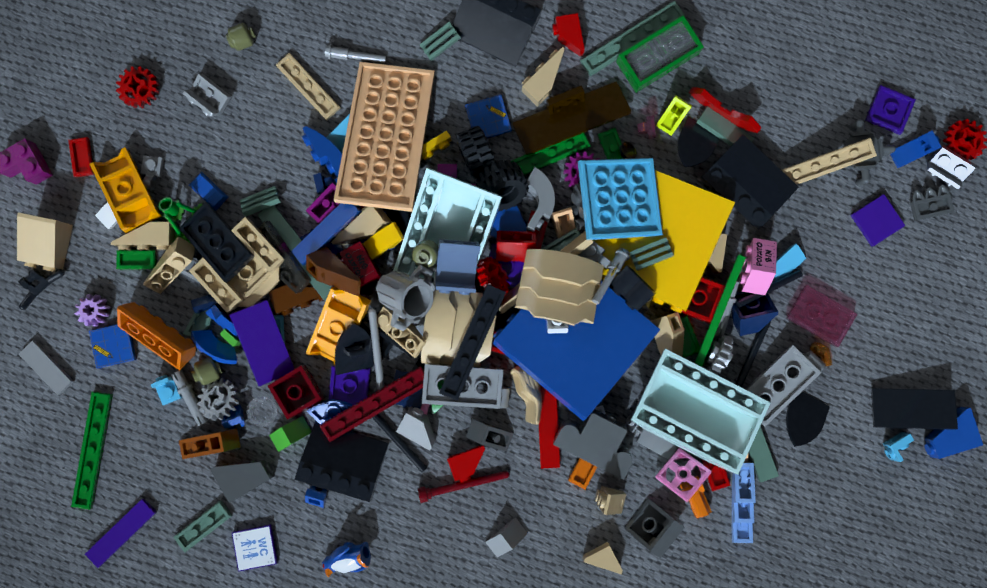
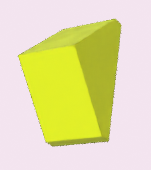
M676 95L656 126L672 136L692 105Z

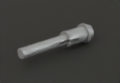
M332 44L325 47V57H328L330 60L331 58L345 60L351 58L386 63V56L349 51V48L334 47Z
M619 248V250L615 251V257L608 266L609 271L592 299L595 304L600 303L615 275L620 273L625 261L629 260L630 253L626 249Z

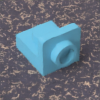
M163 375L156 378V382L151 384L152 388H156L162 405H167L183 398L181 394H178V388L172 377Z
M901 432L883 443L886 448L884 450L886 456L890 460L902 462L903 458L899 451L908 448L909 443L913 442L914 439L910 433Z

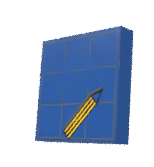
M501 95L465 105L471 128L479 126L487 139L512 132Z
M118 324L89 331L97 369L137 360L132 336L120 329Z

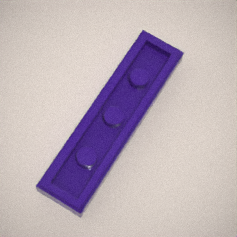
M144 498L141 499L85 555L97 568L101 567L157 513L156 510Z

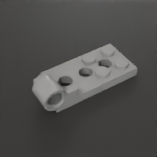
M792 345L745 389L759 397L763 394L769 395L770 405L761 423L764 427L821 374L826 364L815 353L808 351L803 355ZM790 367L797 368L798 372L795 377L788 376L787 371ZM782 381L783 388L780 391H775L773 388L774 382Z
M425 363L422 404L495 409L508 408L510 388L502 386L503 369L472 367L466 381L468 388L461 392L458 401L439 394L440 389L437 387L440 380H445L451 365ZM481 382L487 384V390L483 393L478 392L476 389L477 385Z

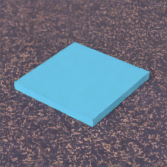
M653 158L578 161L587 240L663 235Z

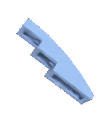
M743 463L739 474L733 473L732 543H753L752 523H754V503H756L754 463Z

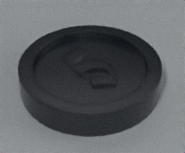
M624 142L620 145L619 151L624 159H634L636 157L635 147L630 142Z

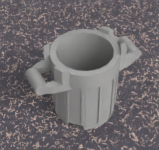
M419 265L411 276L404 272L392 271L379 279L376 286L378 300L384 307L393 311L390 324L392 327L405 331L411 323H419L420 318L425 316L431 309L434 300L433 291H435V286L431 283L432 270ZM419 274L425 275V279L418 277ZM398 318L404 319V323L398 321Z

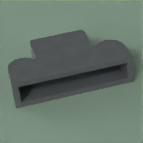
M594 409L581 428H579L575 421L566 420L561 424L553 439V445L622 480L625 479L632 466L630 450L627 447L620 446L627 433L626 425L616 420L617 418L610 413L604 414Z

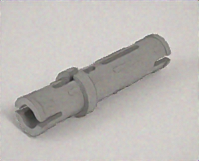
M736 281L715 336L720 335L721 337L725 334L733 303H736L735 296L740 281Z
M183 370L170 375L178 388V394L182 395L197 426L209 421L208 418L203 416V413L199 412L201 408L197 405L199 401L192 390V384H189Z

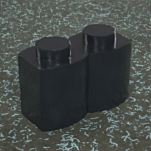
M626 266L611 282L613 285L611 289L618 296L622 294L627 299L625 303L632 310L635 308L640 310L656 294L630 266Z

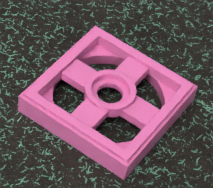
M679 447L658 472L656 479L684 501L688 502L711 474V470ZM679 459L689 460L685 466H679L674 462ZM696 465L701 473L699 480L691 475V471ZM668 468L675 472L676 475L671 483L666 478ZM681 471H686L687 476L683 478L679 475V473ZM682 482H688L693 486L689 491H681L678 487Z

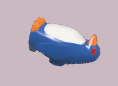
M347 542L336 548L322 562L326 576L330 577L335 571L341 573L359 572L369 567L371 560L368 542H363L360 545H355Z

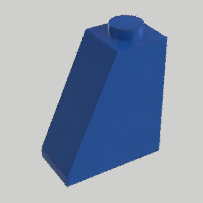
M959 407L956 409L957 430L934 429L924 438L926 442L924 447L930 457L941 459L983 446L970 407Z

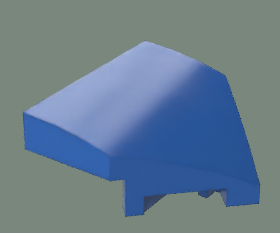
M518 206L498 211L490 236L497 238V231L527 230L526 222Z
M216 305L205 312L223 329L226 328L238 338L231 318Z

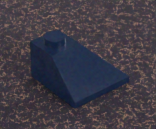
M736 292V301L751 293ZM766 294L740 308L736 306V303H733L731 315L738 334L744 336L762 330L778 315V310L769 294Z

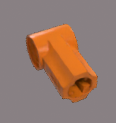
M688 482L680 484L682 491H689L693 487ZM703 484L689 500L696 518L705 517L712 512L704 495Z

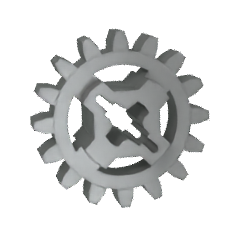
M722 335L718 342H713L706 355V370L718 375L721 369H726L733 357V338Z
M223 378L220 381H214L213 384H207L206 389H201L204 392L203 395H198V398L201 399L197 403L201 407L199 412L203 413V416L214 421L217 418L223 420L224 415L229 417V411L236 410L233 407L234 404H239V401L236 400L240 396L236 392L238 388L232 382L226 381Z

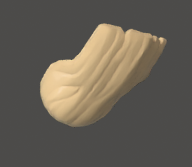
M516 366L511 369L510 373L514 380L516 392L526 404L525 420L531 424L538 425L542 410L540 384L523 369Z

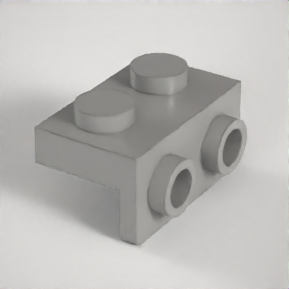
M203 73L198 74L190 90H184L183 95L188 98L190 103L197 105L204 114L211 117L221 115L232 97Z

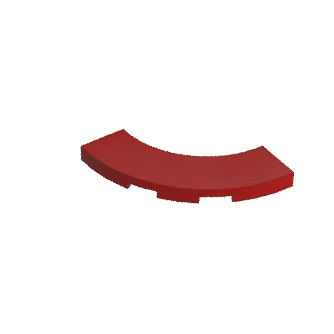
M692 87L688 92L704 107H710L737 127L755 133L761 130V126L751 115L743 114L734 109L730 112L722 107V102L712 96L705 88Z

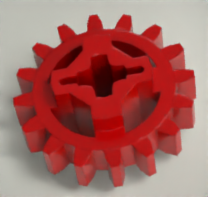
M132 66L130 72L126 69L124 70V76L119 74L121 81H117L116 84L120 88H117L116 92L120 94L119 98L128 106L131 105L133 108H137L139 105L141 108H144V103L151 105L150 100L157 99L154 93H159V90L155 88L159 86V83L154 81L157 77L151 74V71L148 69L144 70L141 66L136 69ZM128 94L133 95L135 99L130 98Z
M969 119L959 120L948 127L949 130L944 133L947 138L943 142L948 144L946 147L965 159L973 160L983 154L981 150L987 148L983 144L987 141V138L983 136L987 132L981 131L982 125L976 126L975 120L970 123Z
M492 257L480 260V263L477 264L479 268L476 269L479 273L477 278L480 285L485 288L487 284L506 291L505 295H507V292H509L507 287L510 284L507 282L509 278L506 270H502V264H498L496 259L493 260Z

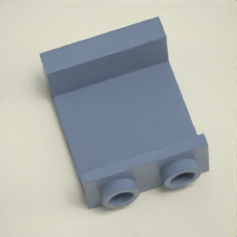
M439 239L435 278L436 290L445 294H449L451 291H457L462 295L476 293L475 276L477 257L480 254L479 242Z

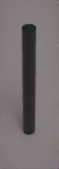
M797 270L771 283L766 294L802 277V271ZM751 293L737 300L736 306L740 308L764 295Z
M771 321L757 333L735 385L742 388Z
M379 414L372 417L419 471L423 473L427 469L425 464Z

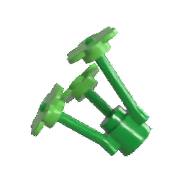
M169 197L163 198L160 201L158 207L164 213L163 218L167 219L177 233L173 242L178 237H181L191 243L175 222L182 219L184 209L193 215L203 204L191 208L182 204L179 200L173 201Z

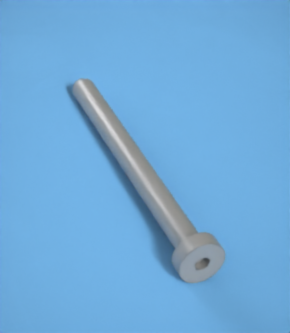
M371 308L368 314L378 391L385 387L377 314L376 310Z

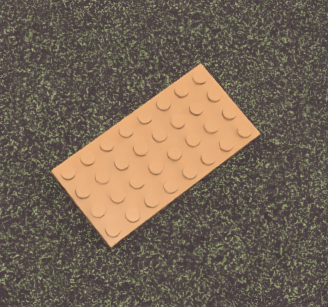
M366 62L359 63L334 195L335 203L413 211L435 76L434 70Z

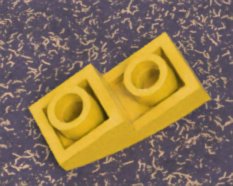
M392 222L367 239L363 245L370 258L374 260L388 249L394 248L405 238L396 222Z

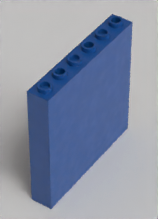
M608 287L600 303L596 305L593 324L579 322L574 326L568 324L567 333H548L546 319L535 318L529 310L520 309L517 315L513 313L506 321L508 325L504 329L500 328L494 334L493 345L584 421L657 335L660 329L639 311L628 307L625 300Z

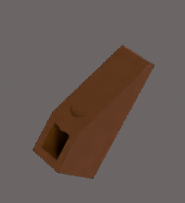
M327 247L306 255V270L317 281L356 296L360 295V278Z
M285 285L269 292L276 314H283V316L294 313L293 309L307 308L315 300H319V302L325 301L315 288Z

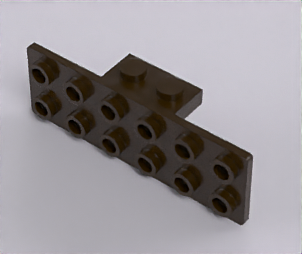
M617 82L610 83L588 93H585L581 85L572 87L559 95H552L549 99H546V110L513 122V127L525 154L530 155L631 114V109Z

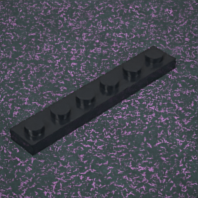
M490 284L486 285L439 394L458 401L506 291Z

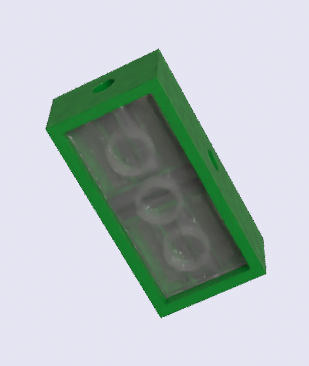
M683 15L619 54L616 63L635 93L699 55L704 46Z

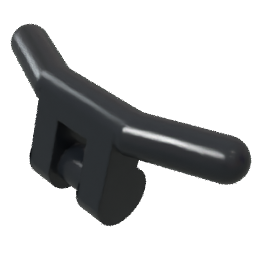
M32 268L28 272L29 275L22 277L18 281L22 287L30 291L20 303L19 308L26 310L36 296L52 282L64 276L65 271L59 269L45 277L36 268ZM38 280L40 283L35 286L32 282Z

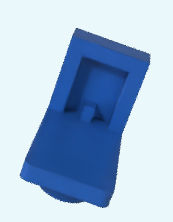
M932 130L896 148L895 152L890 155L896 167L900 168L941 148L940 140Z

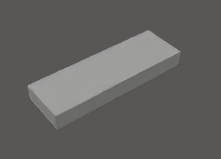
M31 341L19 353V356L57 395H61L74 382L36 341Z

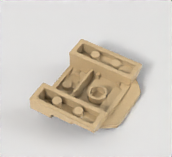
M246 217L231 231L255 257L228 283H225L204 257L189 270L227 313H230L237 307L254 305L266 296L280 281V265L285 260L255 224Z
M528 249L525 254L515 308L529 310L535 318L554 320L573 326L579 322L593 324L597 304L592 299L601 285L604 266L590 259L566 252Z
M435 288V291H433L434 300L432 307L425 316L423 338L426 344L421 350V363L452 364L483 293L476 292L470 293V295H462L457 291H451V293L445 294L440 293ZM497 316L493 320L473 367H481V361L491 355Z

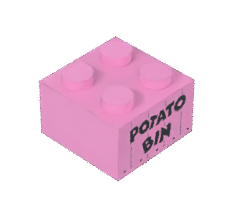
M753 238L751 244L747 245L745 250L746 259L742 266L743 272L740 274L739 281L742 284V292L766 295L776 275L777 242Z

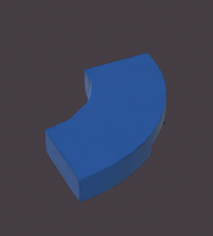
M212 330L191 332L192 341L201 353L204 352L212 357V360L220 363H237L235 347L219 341L213 335Z
M324 400L308 408L307 412L321 424L353 404L342 400Z

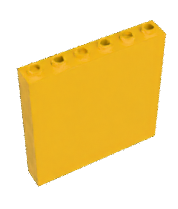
M655 170L663 235L597 239L593 241L605 250L603 256L612 262L615 257V251L619 250V248H624L631 252L667 238L674 255L673 257L637 271L629 254L630 258L628 261H625L620 272L626 266H630L656 292L652 299L653 302L660 305L664 303L671 305V310L681 313L682 310L686 312L735 202ZM665 244L659 245L657 247L635 255V257L637 258L639 256L662 248L665 246ZM666 250L638 262V265L668 254V251ZM603 268L602 280L606 277L609 269Z

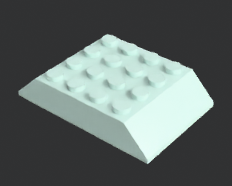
M426 168L404 236L405 239H403L393 271L404 272L411 276L418 267L413 261V249L423 240L434 241L438 246L439 239L479 242L480 254L477 257L478 264L498 213L502 196ZM420 273L418 277L424 279V275Z
M664 349L631 421L703 460L738 475L770 402Z

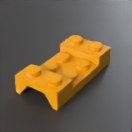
M126 147L122 148L119 155L104 163H90L94 175L123 232H131L162 217L137 170L138 167L131 153Z
M332 287L305 354L321 355L335 364V348L338 339L352 322L360 326L371 300L361 295L356 296Z

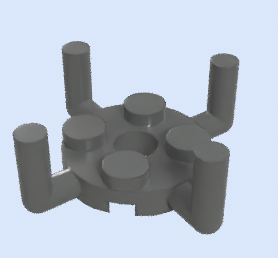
M858 119L849 126L851 131L857 130V133L849 137L843 146L845 147L867 138L872 140L877 156L848 166L851 169L861 171L862 178L856 180V185L859 187L870 182L869 169L874 168L883 156H887L896 150L894 145L883 146L879 138L877 139L873 136L874 134L866 132L862 119Z

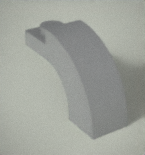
M534 167L527 179L529 184L528 192L534 196L537 202V210L526 230L535 232V230L539 231L544 221L549 223L555 205V194L552 184L547 176L536 167Z

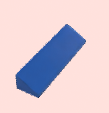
M340 203L291 252L302 265H306L307 254L324 248L361 211L355 205Z

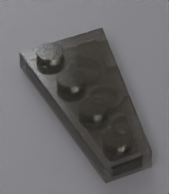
M264 221L258 229L285 259L280 265V279L295 293H301L312 280L272 223Z

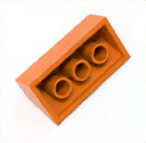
M131 302L117 307L118 327L179 371L195 355L196 346L189 338L185 339L175 328H170L164 324L161 318L150 314L144 306Z

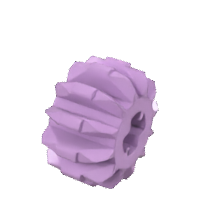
M88 294L86 299H79L81 305H75L76 308H79V311L74 314L80 316L78 321L84 322L85 326L93 325L97 327L99 322H106L104 316H110L109 313H106V310L111 307L105 305L107 300L101 299L100 295L93 296Z

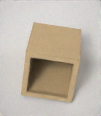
M18 213L17 260L25 262L24 266L37 268V265H42L43 270L55 272L56 268L63 269L73 225L53 219Z

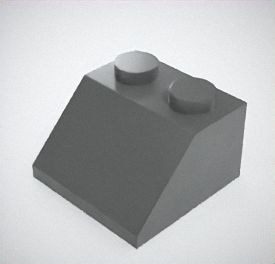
M647 498L624 529L650 552L661 558L685 527Z

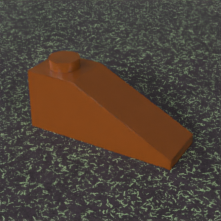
M237 428L179 440L182 459L225 452L241 447Z

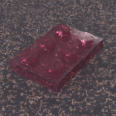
M805 285L786 319L834 347H839L857 314L810 286Z

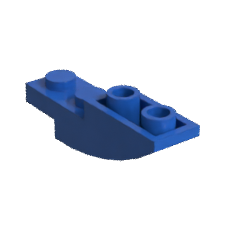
M307 126L303 127L304 135L302 139L306 146L310 145L312 158L315 162L318 161L321 167L326 165L330 174L334 173L336 177L334 181L337 185L342 153L322 134Z

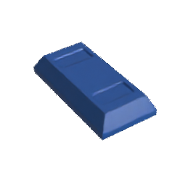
M200 172L189 184L215 210L229 198L203 172Z

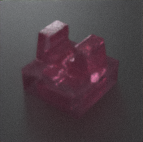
M654 115L646 116L647 122L637 124L638 134L648 133L649 139L656 138Z

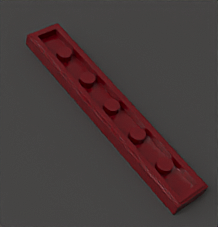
M422 366L410 371L321 423L320 428L328 441L331 442L422 389L424 379Z

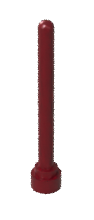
M502 471L473 478L462 483L457 482L432 489L425 486L417 488L420 503L429 502V499H432L433 496L506 479L510 476V473Z

